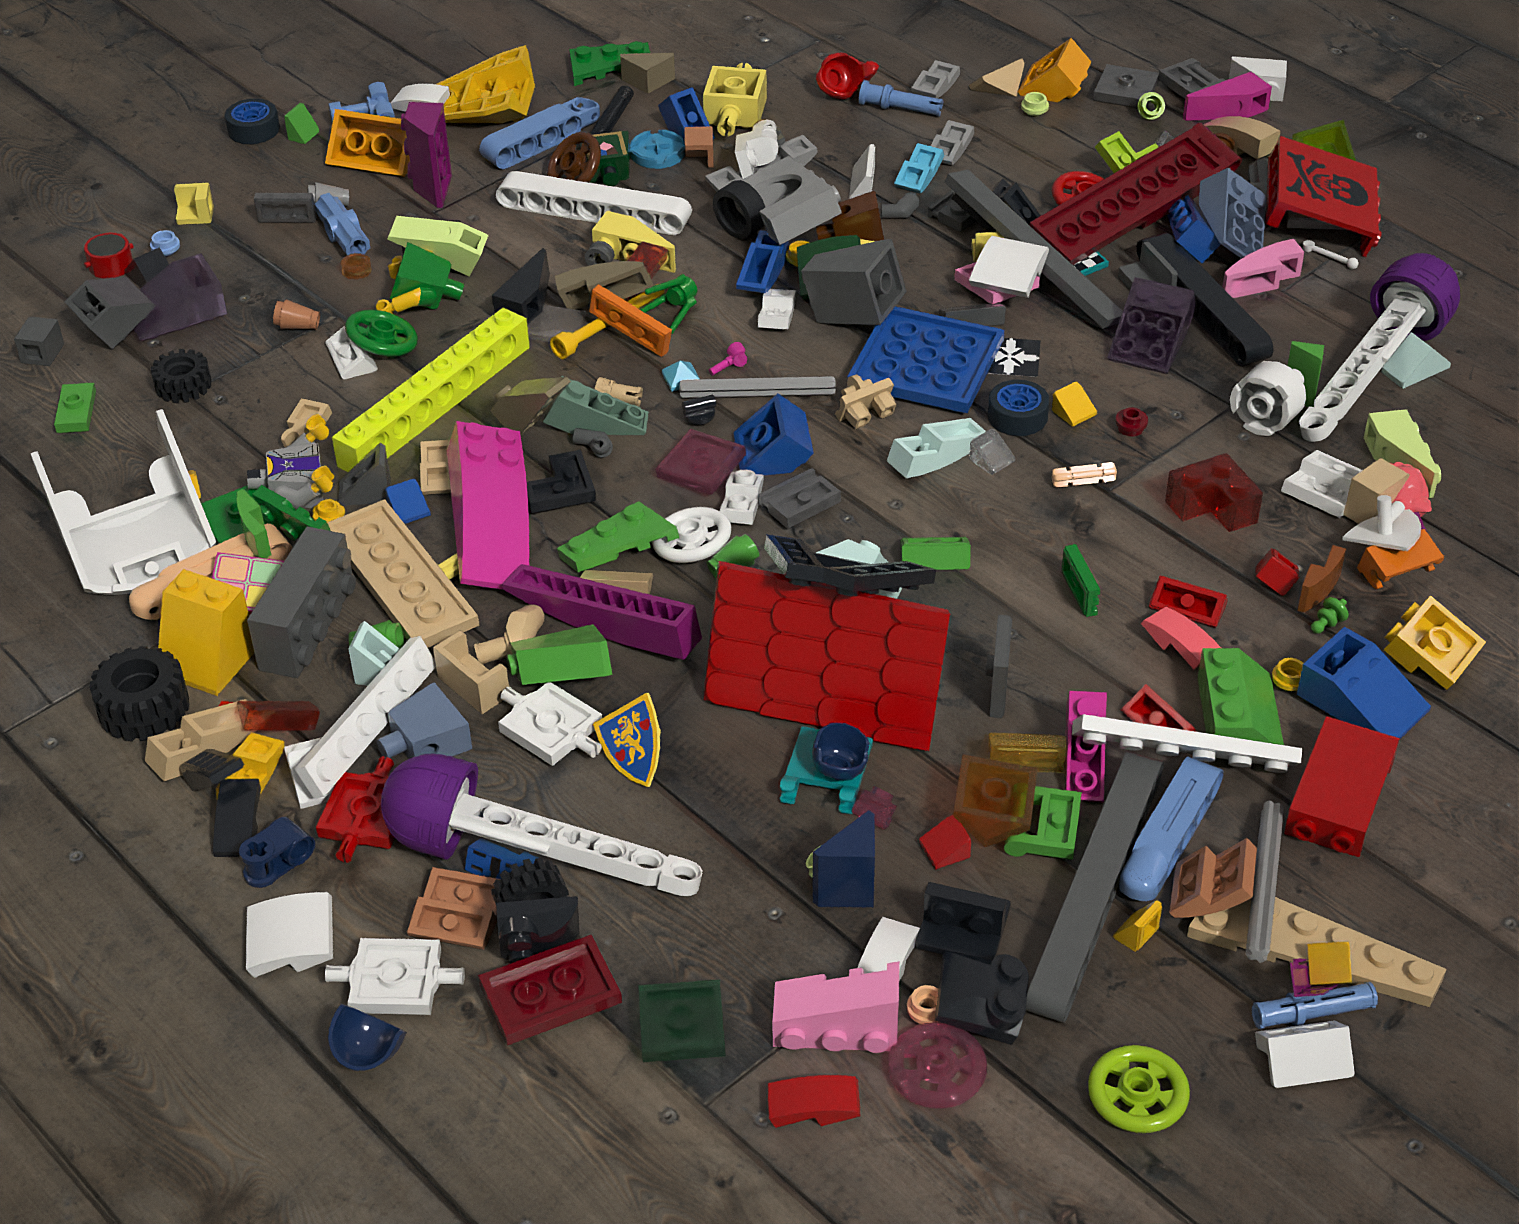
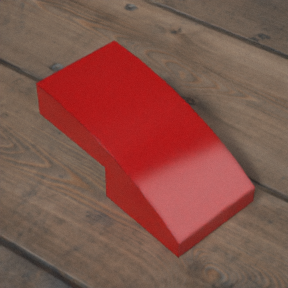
M818 1075L768 1083L769 1120L777 1128L815 1118L820 1126H825L860 1117L858 1080L855 1076Z

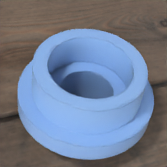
M159 231L153 234L151 238V251L160 247L165 257L173 255L180 248V241L172 231Z

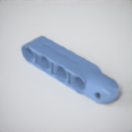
M576 97L563 104H556L488 135L480 144V154L500 169L509 168L560 144L569 135L580 132L582 128L596 122L600 116V106L597 102L582 97Z
M1189 756L1184 759L1137 838L1131 856L1122 869L1119 888L1124 895L1138 901H1150L1157 897L1215 798L1222 782L1223 769Z

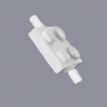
M547 682L537 691L524 696L511 687H506L502 691L501 700L512 705L513 709L498 722L499 732L553 766L575 748L581 749L592 758L600 753L601 744L588 737L595 731L593 723L602 719V714L551 682Z
M360 938L358 953L351 965H326L325 981L349 982L351 988L348 1006L367 1014L431 1015L434 994L439 985H463L465 971L463 967L440 968V940Z

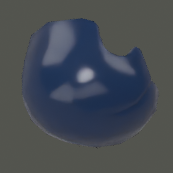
M830 723L822 727L816 735L812 747L813 764L822 775L837 781L853 780L863 772L867 764L869 740L858 728L846 723Z

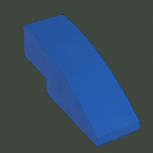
M759 230L755 243L751 242L736 283V289L760 293L768 292L776 282L785 264L789 241L779 245L769 237L767 231Z

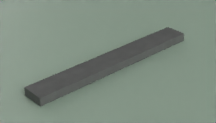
M967 169L947 175L945 183L1004 238L1048 247L1049 252L1042 273L1101 328L1120 324L1124 321L1127 315L972 172Z

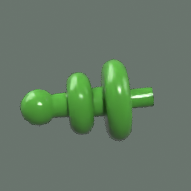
M1334 597L1326 598L1323 602V608L1319 609L1317 613L1319 620L1312 623L1311 630L1319 634L1323 632L1325 626L1331 628L1336 626L1337 621H1346L1349 617L1345 606L1347 601L1343 598L1341 600Z

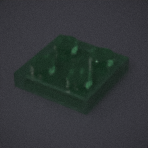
M720 979L638 985L643 1062L726 1056Z

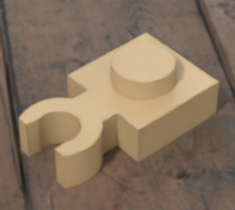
M301 398L287 420L289 429L281 436L284 447L291 445L303 433L310 432L306 428V422L311 416L319 414L327 422L332 414L329 404Z

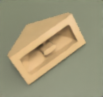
M1023 58L982 76L969 85L970 89L1017 97L1025 64Z

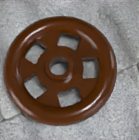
M577 132L566 137L551 155L547 167V176L561 178L565 174L567 176L566 179L589 183L594 177L601 159L600 144L595 136L587 132ZM582 143L581 150H575L576 145ZM590 153L589 160L586 162V154Z

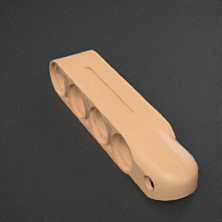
M264 524L272 554L266 559L285 561L293 549L291 544L274 525ZM244 533L168 566L162 570L157 578L133 589L129 596L132 612L143 619H160L163 590L183 569L212 578L217 552L256 557L249 548ZM158 607L155 613L149 612L151 608Z

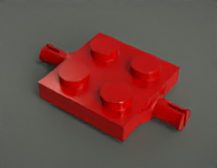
M384 756L380 757L373 773L355 774L345 772L337 781L316 825V831L320 838L342 841L336 852V858L344 862V859L346 863L352 860L358 845L390 849L395 837L387 828L381 810L383 788L394 766L391 758L386 757L385 760Z

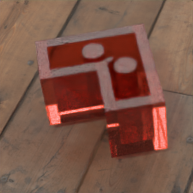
M1227 453L1169 471L1165 502L1182 522L1212 512L1228 532H1232L1258 523L1263 492Z

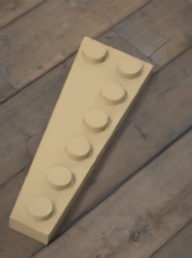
M1275 897L1270 952L1267 956L1268 961L1275 962L1276 958L1289 962L1297 958L1308 959L1307 944L1349 941L1351 985L1371 982L1378 993L1427 1007L1431 1006L1444 979L1445 968ZM1251 899L1223 911L1195 916L1189 925L1187 937L1236 951L1237 947L1246 949ZM1306 960V961H1304V962H1299V964L1301 965V964H1303V963H1305V962H1308V966H1309V961Z

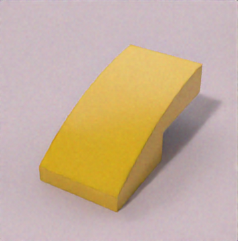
M251 732L233 753V756L241 758L245 765L225 779H259L261 794L278 764L285 747L284 741ZM219 783L218 786L215 788V789H216L217 800H218V793H219L220 783Z

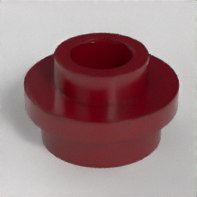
M1129 407L1117 413L1115 422L1120 433L1134 437L1143 433L1148 425V416L1138 408Z

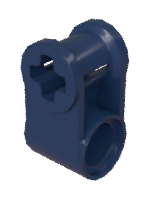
M287 817L276 819L270 826L245 840L239 848L240 858L246 865L243 870L245 882L256 888L267 887L273 884L285 873L309 859L315 849L314 838Z

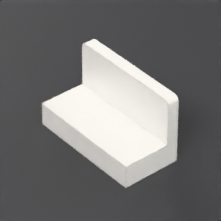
M1335 1020L1255 1032L1257 1049L1268 1055L1271 1084L1276 1088L1349 1078L1355 1074L1349 1026Z

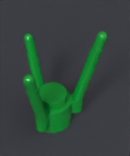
M684 274L673 280L645 289V294L647 295L667 288L668 291L640 309L646 313L667 300L676 306L684 305L670 326V329H672L671 334L674 333L689 309L697 303L694 298L698 292L697 286L690 277Z

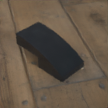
M224 779L220 782L214 825V857H240L239 848L241 844L257 834L256 812L261 792L259 779Z

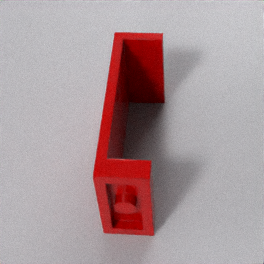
M1326 716L1289 808L1284 834L1334 849L1341 853L1360 857L1366 832L1384 782L1394 764L1400 738Z

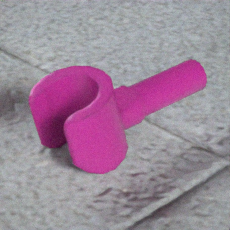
M732 343L727 349L728 357L710 368L709 373L713 376L733 364L737 367L744 366L747 363V356L744 353L746 349L742 343Z

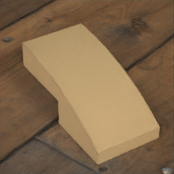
M450 440L420 442V478L423 495L451 493L447 448Z

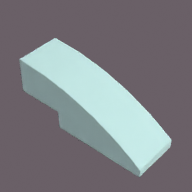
M971 418L922 424L918 436L893 440L887 462L905 478L924 475L941 469L973 452L989 440L990 434Z

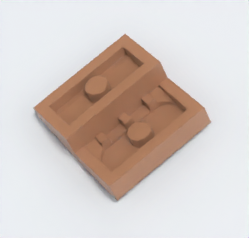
M1245 838L1218 855H1215L1207 846H1204L1177 862L1169 913L1174 918L1202 916L1229 909L1253 897L1257 847L1248 838Z
M432 867L424 896H418L407 930L408 936L440 940V942L484 950L497 923L496 904L492 895V889H495L493 883L496 878Z

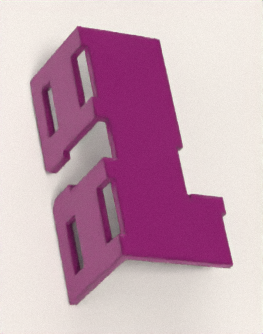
M1297 958L1290 962L1294 997L1324 995L1329 990L1337 987V984L1311 986L1308 962L1299 965V962H1304L1308 959Z

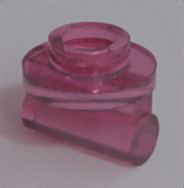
M873 786L871 792L863 789L859 800L855 802L852 808V813L860 817L870 810L875 814V825L887 829L897 806L891 803L893 795Z

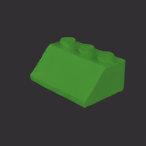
M1202 648L1197 679L1206 733L1284 745L1271 674L1239 648Z

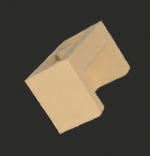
M458 631L433 647L438 678L477 711L484 714L503 701L500 698L501 693L506 687H509L507 668L502 664H498L489 670L471 656L468 652L466 634Z

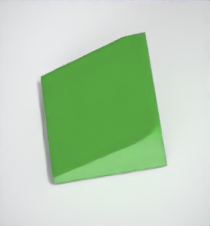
M303 103L296 105L284 116L288 140L306 144L319 133L318 125Z

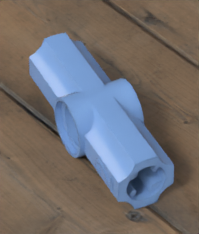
M330 193L320 195L319 200L314 204L315 210L324 223L330 241H337L346 255L352 256L354 259L364 257L367 250L370 249V243L360 228L354 210H347L339 198L332 196Z

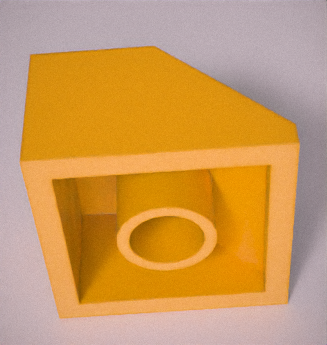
M1070 38L1031 65L1018 93L1020 96L1025 97L1028 93L1040 92L1047 97V101L1057 103L1066 97L1070 99L1081 90L1080 84L1088 76L1087 70L1092 61L1075 41Z

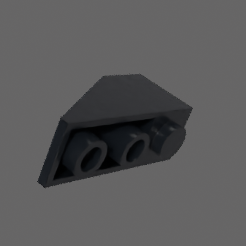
M542 248L492 294V304L495 313L502 308L510 310L527 318V327L543 313L550 277L546 249Z

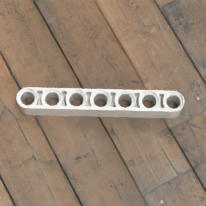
M519 171L509 172L496 191L497 201L509 209L598 223L606 211L632 216L654 232L668 235L680 234L692 213L689 202L680 197Z

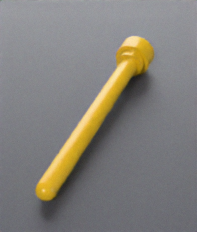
M665 289L648 295L644 291L627 302L639 309L664 294ZM597 318L573 333L560 332L550 339L551 349L558 358L565 359L575 353L580 342L608 327L609 324Z

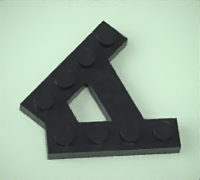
M766 534L764 549L785 578H789V583L811 586V581L822 582L835 586L836 592L839 594L858 596L859 591L879 594V589L890 592H899L900 587L918 590L919 585L934 584L937 569L909 561L868 564L811 552L801 539Z

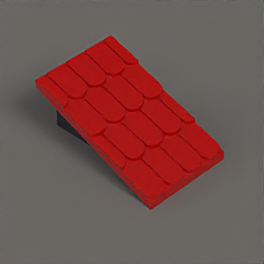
M718 561L703 698L717 705L759 712L760 715L822 727L830 723H846L858 728L866 737L873 738V741L929 751L950 619L949 610L860 591L858 596L842 595L836 592L835 586L811 581V586H799L789 583V578H785L783 574Z

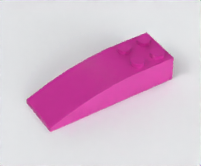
M456 421L447 448L460 584L503 589L502 584L521 564L529 566L528 493L520 431L485 426L474 422Z

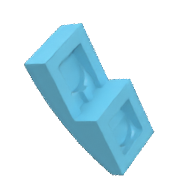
M917 143L910 160L904 161L894 183L895 187L922 193L933 179L945 156L943 149Z

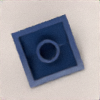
M870 810L813 851V903L816 906L874 908L875 814Z

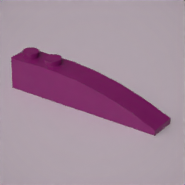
M521 564L502 584L505 591L530 605L540 606L543 612L577 628L594 624L604 638L623 645L684 660L702 639L696 608L692 604Z

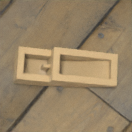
M1241 116L1221 117L1204 124L1212 133H1225L1230 136L1235 143L1233 151L1237 155L1246 152L1255 159H1260L1270 154L1280 136V130L1273 126Z
M246 699L182 716L180 729L148 737L145 762L163 781L182 776L183 774L180 771L181 764L206 749H215L224 753L229 752L242 743L251 732L255 733L265 723V718Z

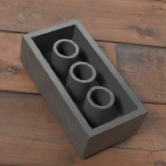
M307 526L250 614L247 622L259 671L298 679L304 667L311 663L316 647L320 641H324L328 627L333 619L339 616L342 604L348 594L351 595L355 589L356 577L352 574L350 563L351 550L347 547L345 534Z

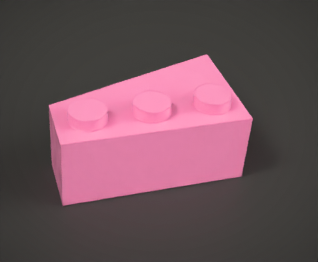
M900 961L887 963V970L864 974L862 968L849 969V976L826 980L825 974L775 982L772 1020L773 1047H785L791 1050L815 1048L830 1051L865 1050L873 1053L884 1051L897 1052Z

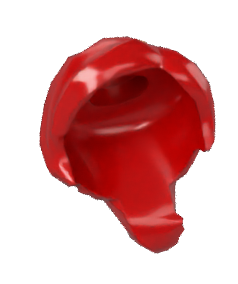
M843 52L830 54L824 58L821 68L816 74V81L820 90L828 96L847 99L861 88L864 80L870 81L879 65L873 61H867L866 63L858 61Z

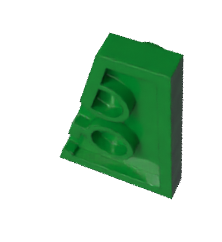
M635 41L622 45L605 44L598 47L579 46L569 49L574 86L583 84V79L592 76L599 80L606 78L605 74L607 72L616 70L621 73L620 54L650 53L648 42Z
M263 485L252 494L255 501L261 507L263 519L268 523L275 521L280 525L282 532L293 541L300 538L307 526L331 531L327 521L320 517L314 521L310 517V513L302 507L295 511L293 505L286 498Z

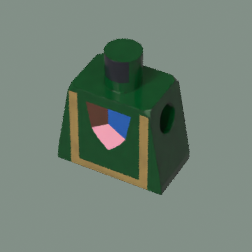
M619 131L594 134L593 136H595L600 144L601 159L599 167L589 183H604L606 186H616L619 181L629 179V132ZM582 143L576 145V150H581ZM590 153L586 154V162L589 160Z

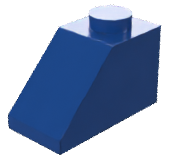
M693 87L670 95L658 105L668 130L680 135L684 140V144L685 127L710 126Z

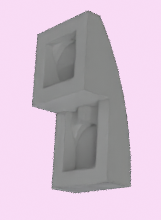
M935 60L929 71L923 70L911 91L928 97H941L959 77L960 66Z
M950 120L947 121L941 135L936 134L931 144V147L943 149L945 156L941 163L953 165L958 161L975 134L974 126Z

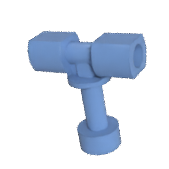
M382 82L370 84L368 86L369 96L366 97L365 103L342 107L339 101L328 103L332 123L335 109L395 118L392 105L388 100L385 84Z

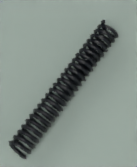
M621 86L592 130V135L604 132L610 133L634 95L630 87Z

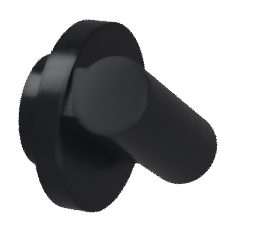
M713 394L682 402L683 416L689 423L704 425L715 417L716 401Z

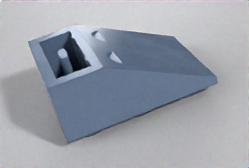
M1229 168L1201 180L1199 207L1219 243L1240 258L1263 248L1266 195Z

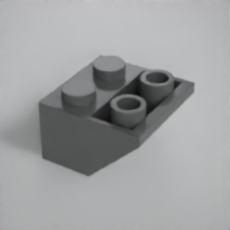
M128 277L86 280L64 301L87 327L112 349L122 342L156 307Z

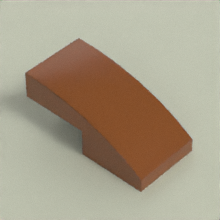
M1332 545L1325 567L1310 564L1302 585L1297 611L1306 612L1312 609L1332 591L1341 575L1346 548Z

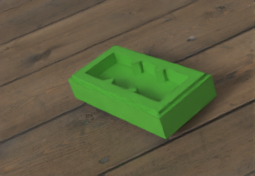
M94 383L62 385L54 423L56 433L89 431L96 395Z

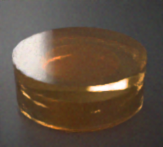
M350 254L341 261L342 274L348 279H362L367 277L372 271L370 258L364 254Z

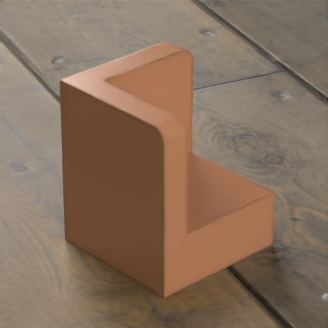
M685 127L686 157L708 156V168H714L713 127Z

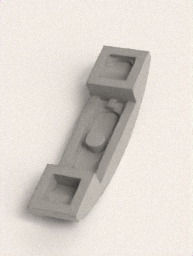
M804 135L798 136L779 145L780 154L776 155L775 160L768 164L754 167V173L787 156L798 163L801 162L805 166L818 153L817 147ZM731 166L705 176V180L716 192L734 180L743 179L741 172H736Z

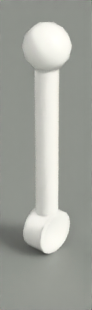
M1310 240L1303 242L1302 249L1306 252H1317L1347 264L1349 269H1356L1359 265L1356 258L1348 259L1315 246V243Z

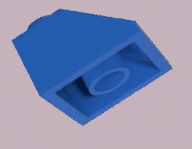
M778 393L733 432L740 470H751L755 474L760 475L792 473L801 464L806 463L810 456L814 454L805 412Z

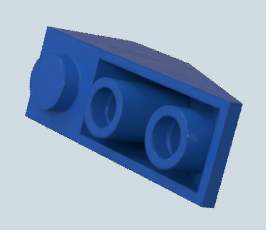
M1189 195L1183 200L1178 199L1170 207L1167 217L1176 241L1202 264L1221 245L1207 219Z

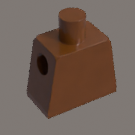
M875 191L838 203L842 213L833 217L832 223L816 226L818 240L847 235H858L860 239L869 241L884 240Z

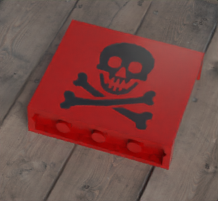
M1279 136L1268 158L1266 224L1277 228L1285 212L1290 210L1361 234L1360 249L1362 250V256L1366 257L1371 247L1375 248L1378 245L1382 233L1379 230L1381 214L1378 213V207L1381 198L1378 197L1380 181L1377 180V168Z

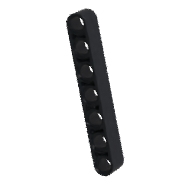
M1169 233L1158 234L1137 242L1136 252L1139 261L1142 243L1150 242L1177 271L1175 299L1238 365L1245 366L1272 357L1274 347L1268 333Z

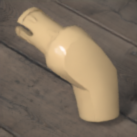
M527 605L513 611L508 618L507 631L504 632V636L474 644L478 661L484 665V663L506 658L507 654H512L510 642L536 637L538 630L544 622V612L538 605Z

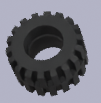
M139 646L138 649L133 650L132 647L127 648L120 654L114 653L110 655L108 661L103 660L98 665L99 670L93 671L89 688L99 722L106 732H111V735L117 739L124 736L125 741H133L136 738H140V741H145L148 737L162 734L166 730L172 731L177 727L176 722L181 721L182 716L186 715L185 711L189 710V695L181 665L178 659H174L173 654L168 651L163 652L162 648L154 647L148 649L147 646Z

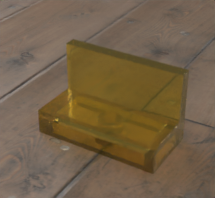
M989 733V770L1064 773L1066 736Z

